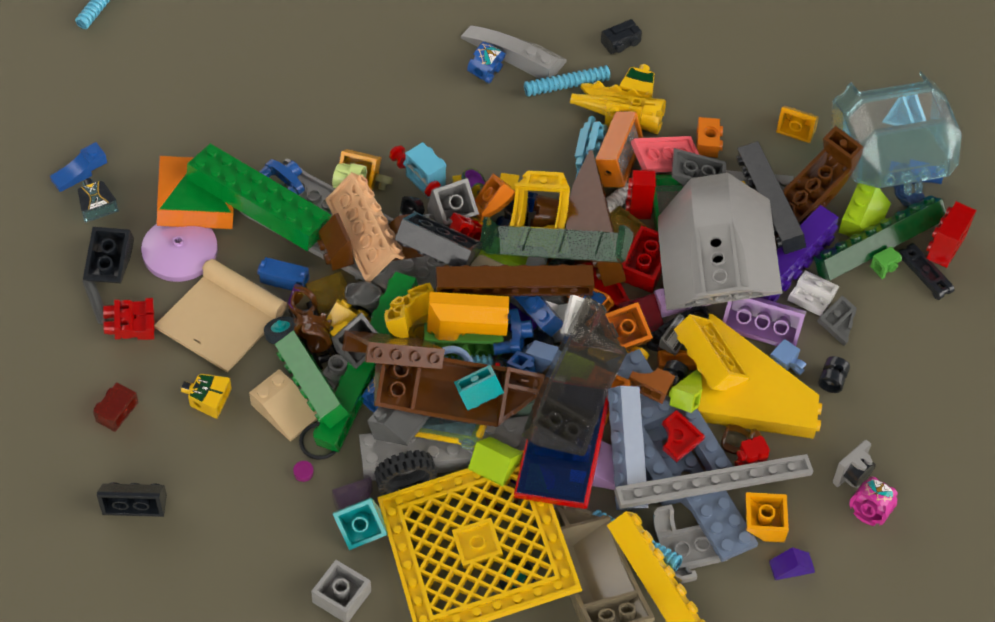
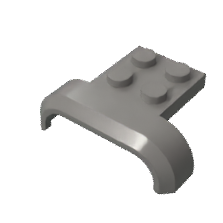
M672 504L658 507L655 510L653 523L661 546L664 545L666 549H671V552L682 555V564L675 571L676 576H674L678 583L683 584L696 581L698 576L695 570L691 571L693 568L721 562L699 525L676 530Z

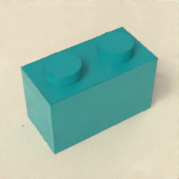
M491 365L454 382L467 410L476 408L480 404L495 399L504 393Z

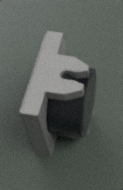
M864 440L839 462L833 479V484L836 487H839L846 481L850 486L859 488L873 472L876 464L868 454L871 447L869 441Z

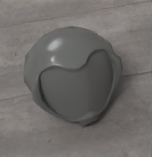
M362 281L349 283L344 293L346 301L352 305V308L356 310L362 309L369 315H372V312L377 309L380 296L384 291L374 283Z

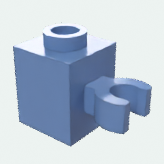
M786 339L770 355L771 359L787 371L792 368L796 374L801 375L805 370L806 363L798 359L800 349Z

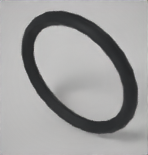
M320 422L307 426L302 431L299 445L303 453L308 457L318 460L327 459L333 456L336 451L326 455H314L308 452L303 444L305 434L310 429L320 425Z

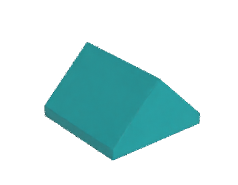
M372 498L333 512L335 521L349 550L387 535L381 509Z

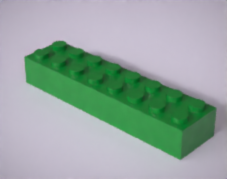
M211 143L187 163V180L306 251L320 239V229L331 218V214Z

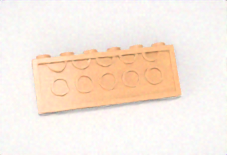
M351 172L325 201L332 215L339 213L351 240L353 257L364 280L371 282L394 258L403 260L405 256L401 245L395 240V233L390 229L388 220L381 211V206L374 198V192L367 184V179L363 175Z

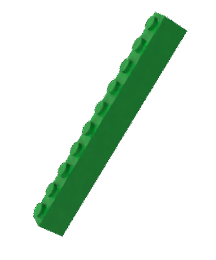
M395 271L393 277L389 278L387 289L380 296L379 305L371 315L370 324L377 333L393 335L386 326L385 311L389 310L390 303L396 297H403L408 294L409 289L419 286L415 277ZM364 361L356 369L349 362L347 363V370L340 377L335 393L349 415L331 428L325 423L316 426L313 438L317 446L339 453L363 404L364 398H362V394L375 376L376 363Z

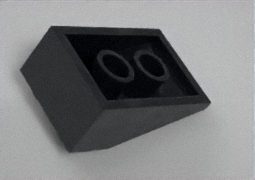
M92 227L83 274L84 281L121 284L131 258L134 237L129 229Z

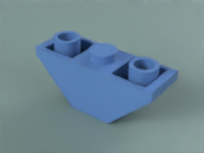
M534 340L524 346L522 353L534 357L536 373H542L549 365L552 367L559 361L558 356L562 349Z

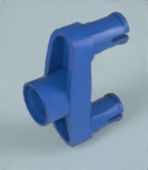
M270 159L264 164L265 166L262 170L259 171L267 177L276 175L289 186L287 189L297 195L305 191L301 181L297 178L302 173V170L292 160L285 166L274 159Z
M517 308L509 309L508 324L511 323L512 339L510 341L493 343L495 356L508 353L515 354L517 351L522 352L524 339L534 337L532 321H521Z

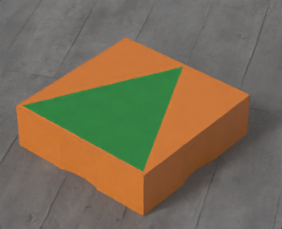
M160 156L157 226H199L204 228L232 229L234 207L186 179L187 163L194 157Z

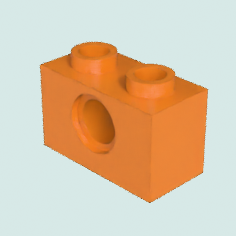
M699 117L696 149L699 155L718 158V153L723 148V140H720V137L723 136V126H720V119Z

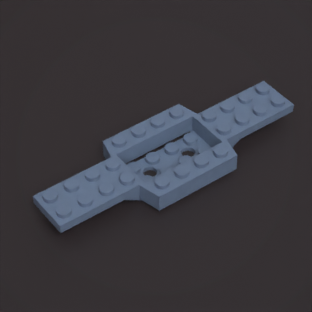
M640 349L607 361L604 365L607 371L628 380L632 371L643 374L653 372ZM640 394L647 481L681 476V473L684 471H688L691 474L704 472L692 451L676 463L662 450V440L668 438L662 422L676 410L705 435V439L694 448V451L706 471L733 467L698 409L689 413L670 406L668 395L663 404ZM726 490L660 502L662 506L682 503L688 508L721 562L756 548L758 545L754 535L747 531L746 522Z

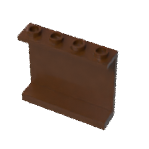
M345 330L342 347L344 351L366 353L365 362L442 369L445 349L419 337L399 338L390 334Z

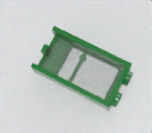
M655 175L656 188L652 211L655 231L657 232L658 216L684 187L672 178L671 175Z

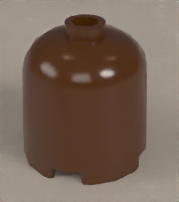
M537 195L532 210L536 211L534 219L530 221V227L543 228L547 225H555L559 199Z

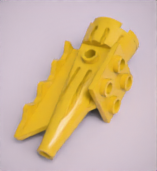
M597 81L593 84L581 83V89L585 94L572 93L570 104L605 115V124L608 129L615 112H636L641 129L654 134H659L661 130L666 100L650 98L651 91L646 94H639L635 88L625 91L616 84L611 87H605L601 81Z

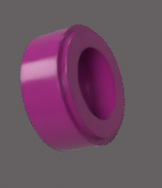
M299 461L293 467L294 477L298 481H309L314 475L313 466L308 461Z

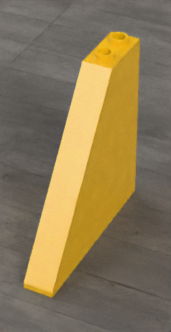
M709 314L708 319L713 322L750 379L728 390L719 391L711 389L706 383L707 379L701 374L702 394L697 409L705 422L724 426L732 424L744 429H757L764 432L814 439L816 431L819 432L821 420H818V415H821L822 403H819V394L714 314Z

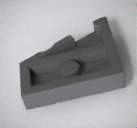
M842 295L819 317L817 322L845 346L849 340L848 337L857 308Z

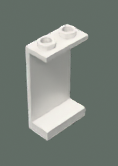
M570 295L567 304L557 305L546 301L563 321L562 328L552 336L555 340L554 343L581 339L591 301L576 295ZM538 326L536 331L543 330Z

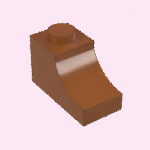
M659 368L647 374L632 371L629 376L631 386L640 387V394L661 404L666 399L675 379V376L670 372Z

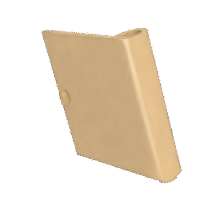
M215 259L207 260L202 267L203 277L154 325V328L228 373L264 335L265 325L284 314L287 302Z

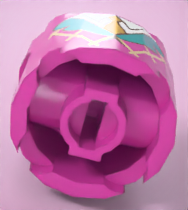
M871 476L860 485L859 489L851 497L849 506L850 508L853 507L855 510L853 514L863 523L875 526L876 523L883 525L897 506L896 496L898 492L895 488L889 487L876 477Z

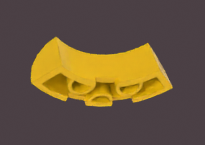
M430 282L409 289L407 295L403 297L398 296L390 303V308L385 311L384 317L389 332L395 337L409 338L408 331L411 325L428 314L429 293L434 292Z

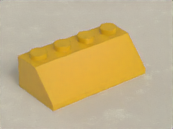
M689 314L674 329L678 335L677 339L686 347L688 356L695 361L697 370L707 379L706 383L711 389L725 391L750 379L710 319Z

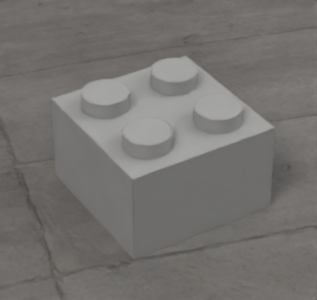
M335 560L311 591L312 602L343 622H349L371 593V580Z

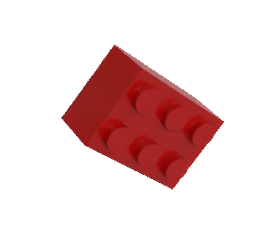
M957 201L953 207L949 206L932 234L934 241L931 240L926 249L929 251L926 259L947 268L964 241L977 210Z
M641 225L622 261L626 277L624 282L650 293H653L662 276L659 232Z

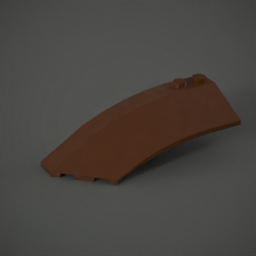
M445 357L442 369L376 363L374 406L446 420L498 427L505 420L526 407L531 401L542 395L545 375L511 367L491 365L504 393L495 399L480 404L476 408L467 410L454 382L488 366V364Z

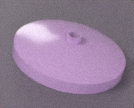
M156 224L145 235L141 252L144 264L152 274L163 280L182 282L192 280L203 274L202 267L207 260H216L218 245L216 236L211 228L199 226H157Z

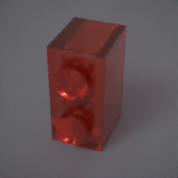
M116 382L113 387L107 390L103 400L95 405L93 410L95 421L116 432L139 403L136 392Z

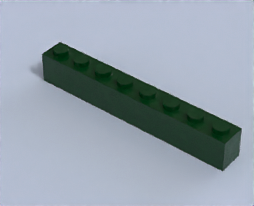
M927 196L923 198V201L911 204L906 210L894 213V216L880 220L879 224L869 226L859 234L851 235L850 239L838 242L830 249L822 250L819 255L814 257L819 277L831 281L869 261L875 254L888 247H895L939 224L941 218L946 213L943 199Z

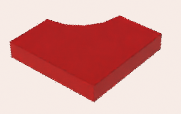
M678 410L674 411L662 422L668 436L662 450L676 463L705 439V435Z

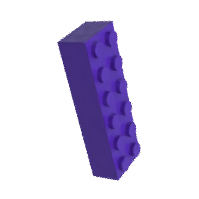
M821 205L800 225L804 233L806 248L785 255L782 248L777 249L782 291L786 292L791 286V282L801 276L802 270L811 266L814 257L819 255L826 245L830 246L835 239L834 233L838 228L837 222L839 217ZM780 294L759 298L776 302Z

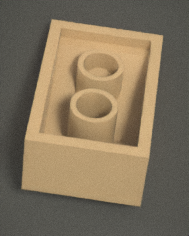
M280 369L249 392L251 405L290 442L301 434L307 426L317 421L315 417L316 410L314 412L307 404L308 400L303 397L294 382Z

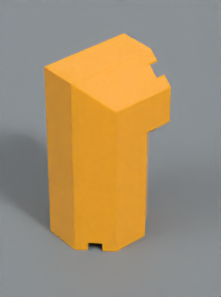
M430 292L427 331L430 334L433 332L438 340L455 341L460 334L463 336L466 333L507 336L509 297Z

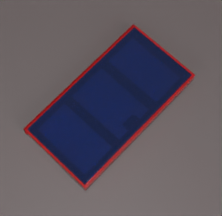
M544 379L542 395L535 400L514 498L581 509L588 508L609 407L608 389Z

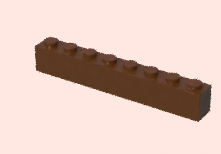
M545 264L539 266L443 265L436 267L435 275L436 292L491 296L592 295L594 289L593 265L560 264L558 266H548Z

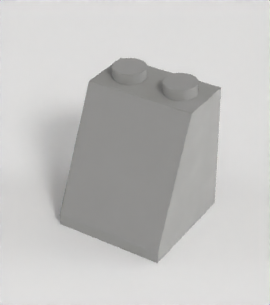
M468 178L433 189L431 192L427 210L428 214L434 215V221L448 225L453 222L450 218L454 212L466 218L479 214Z

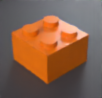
M638 302L603 314L598 320L612 356L630 350L632 347L646 344L653 338Z

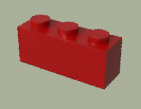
M633 170L632 178H628L625 211L629 212V219H651L656 188L655 171Z

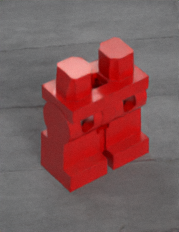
M145 298V301L114 300V305L103 306V318H114V321H103L104 334H115V340L133 337L138 338V340H154L153 298Z

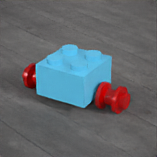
M422 142L406 153L402 145L391 149L390 160L393 162L397 161V167L400 169L406 167V176L428 198H430L433 189L446 185V163L434 153L431 147H427Z

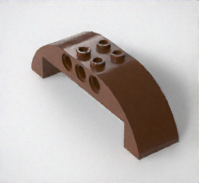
M837 126L823 138L824 149L782 190L799 225L820 205L825 208L834 199L850 178L863 153L864 146Z

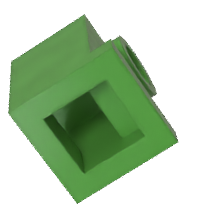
M890 246L873 256L870 267L881 279H884L887 272H893L898 268V263L902 261V257L899 252Z

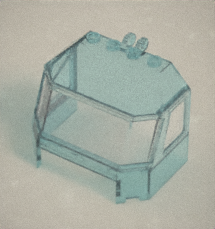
M920 71L923 82L859 92L853 83L850 82L846 86L845 92L833 100L831 130L837 126L864 146L861 158L851 174L855 182L877 188L904 184V193L908 196L912 193L911 183L915 182L914 188L916 193H922V181L948 177L959 165L962 132L946 95L923 72Z

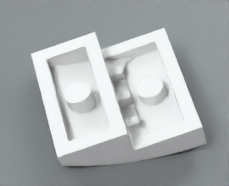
M805 270L787 301L821 316L827 310L839 286Z

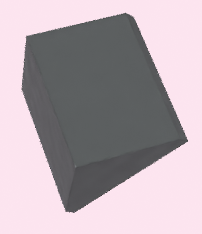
M363 313L357 315L331 338L336 351L355 369L365 361L366 353L342 350L345 330L377 333Z

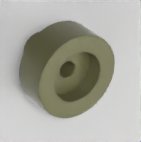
M376 173L375 181L380 182L378 189L385 191L387 184H393L394 178Z

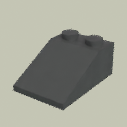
M676 148L673 150L671 177L683 186L691 178L726 173V162Z

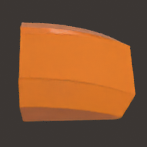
M493 173L474 198L479 212L475 216L480 221H483L497 214L515 198V190Z

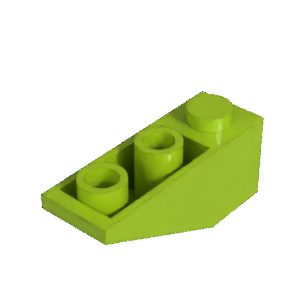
M697 369L670 389V406L692 413L699 407L702 394L701 373Z

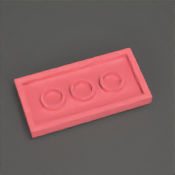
M691 136L634 138L630 142L641 169L655 171V173L672 172L674 148L699 155Z

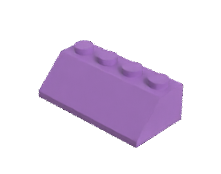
M757 297L728 302L723 322L744 337L778 346L786 339L796 346L806 311Z

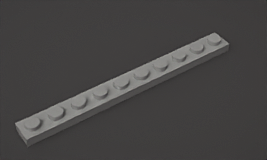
M804 454L615 487L614 492L619 508L622 509L811 476L814 471L808 455Z

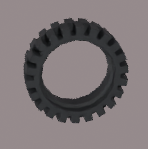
M410 450L405 454L400 452L398 456L392 455L391 459L386 458L384 462L379 463V466L374 471L379 491L384 495L437 477L432 456L423 450L421 452L415 450L413 453ZM416 470V471H414V472H412V473H410V474H407V475L397 476V475H399V474H401V473H404V472Z

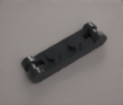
M914 243L909 244L906 249L897 251L900 253L902 261L932 291L936 300L944 298L945 294H951L955 291L953 284L930 260L926 259L927 256Z

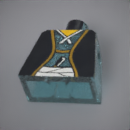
M87 178L82 182L83 187L78 188V195L85 223L119 212L115 197L103 181L94 183L93 179Z

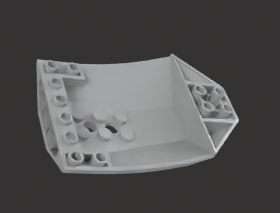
M729 173L691 178L658 216L666 310L783 294L770 200ZM713 239H720L722 243L719 247H712L711 241ZM714 257H723L720 263L713 262Z

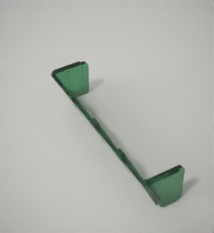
M484 217L480 242L483 245L480 250L484 254L623 263L628 255L633 232L624 225H619L618 233L499 226L489 217Z

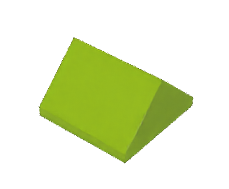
M489 436L476 442L468 468L504 486L522 460L523 452Z

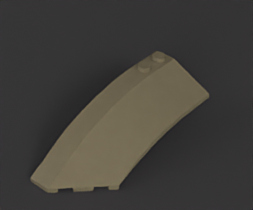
M553 504L582 588L581 592L569 595L579 621H655V617L632 574L622 549L607 527L611 522V517L606 515L599 517L592 515V511L581 508L572 509Z

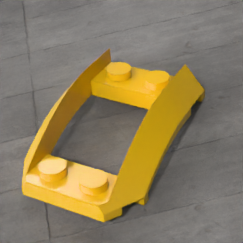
M527 171L522 176L523 179L521 181L515 182L514 207L509 225L510 231L505 242L517 250L519 246L551 248L555 252L560 247L566 225L570 187L562 172ZM528 190L560 192L554 228L524 226Z

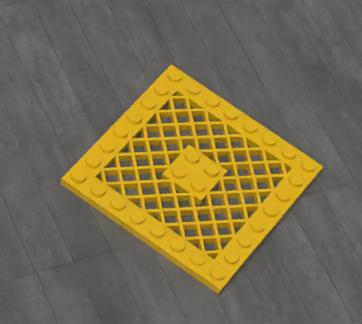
M521 461L504 486L466 468L377 497L413 622H489L582 591L553 504L525 499L521 506L513 503L515 500V489L507 485L511 479L517 481ZM530 464L525 490L549 494L540 466ZM491 485L499 488L495 495L488 492ZM504 491L511 493L508 500L501 498ZM471 492L479 494L476 501L468 499ZM484 497L492 500L488 507L481 504ZM452 498L459 500L456 508L449 505ZM529 502L533 511L526 509ZM465 503L472 506L469 513L461 510ZM496 503L504 505L501 512L493 509ZM433 504L440 507L436 514L429 511ZM509 508L517 511L514 518L506 515ZM477 509L484 511L481 519L473 516ZM445 510L452 512L449 519L441 517ZM413 511L420 513L417 520L409 518ZM522 513L530 516L527 523L519 521ZM490 514L497 517L494 524L492 518H488ZM458 515L465 518L461 525L454 522ZM426 516L433 519L429 526L422 523ZM535 519H536L538 528L531 526V525L533 524V522H534ZM502 520L510 523L506 530L499 527ZM438 522L445 524L442 531L434 529ZM407 523L413 525L410 531L408 530ZM515 525L523 528L520 535L512 533ZM450 527L454 528V530H452L454 537L447 534ZM418 528L425 530L422 538L415 535ZM528 531L536 534L532 541L524 538ZM496 532L503 535L500 541L498 540ZM430 534L438 536L435 543L427 541ZM508 537L516 540L513 547L505 545ZM541 537H542L544 546L538 544V541H539V539H540ZM443 539L451 542L447 549L440 547ZM412 540L418 542L415 549L413 547ZM521 543L529 546L525 553L517 550ZM423 546L431 548L427 556L419 553ZM455 546H457L459 555L452 552ZM534 549L542 552L538 559L530 556ZM502 550L509 552L505 560L500 558L504 556ZM436 551L443 554L440 561L432 558ZM514 555L522 558L519 565L511 563ZM546 555H548L550 564L544 562ZM448 557L456 559L452 567L445 564ZM417 558L424 560L420 567ZM494 561L502 565L498 572L490 569ZM527 561L535 564L531 571L523 568ZM461 562H462L463 568H464V569L467 568V570H466L465 573L462 572V571H460V570H457V569L459 568ZM429 563L436 566L433 573L425 571ZM540 566L548 569L544 577L536 574ZM507 567L515 570L511 578L503 575ZM474 568L482 571L478 579L471 576ZM441 569L449 572L445 579L438 577ZM520 573L528 576L524 584L516 580ZM454 574L461 577L458 585L450 582ZM487 574L495 577L491 584L483 581ZM422 576L429 578L426 584H424ZM467 580L475 583L471 591L463 588ZM499 580L508 583L504 590L496 587ZM434 581L442 584L438 592L430 589ZM480 586L488 589L484 597L476 594ZM447 587L454 590L451 597L443 595ZM427 593L434 596L431 603L429 601ZM459 593L467 595L464 603L456 601ZM440 599L447 602L443 610L435 607Z

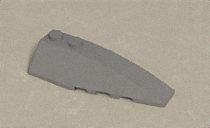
M470 26L461 35V39L477 47L486 41L506 53L503 59L505 62L538 79L555 76L567 62V59L538 44L520 40L487 28Z

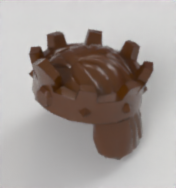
M308 311L306 316L302 317L301 314H298L297 318L293 319L295 324L294 331L300 338L306 340L307 348L310 352L315 354L322 353L331 346L329 334L332 320L329 319L327 321L325 319L326 314L324 313L316 316L313 315V311Z

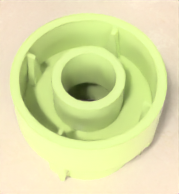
M338 163L333 174V188H337L351 172L363 175L366 178L367 167L355 163Z

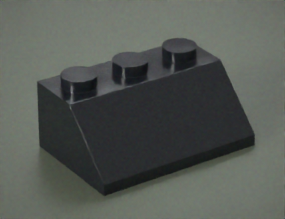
M111 482L109 484L103 483L97 491V499L102 515L164 517L167 498L165 485L157 483L141 485L139 483L119 484Z

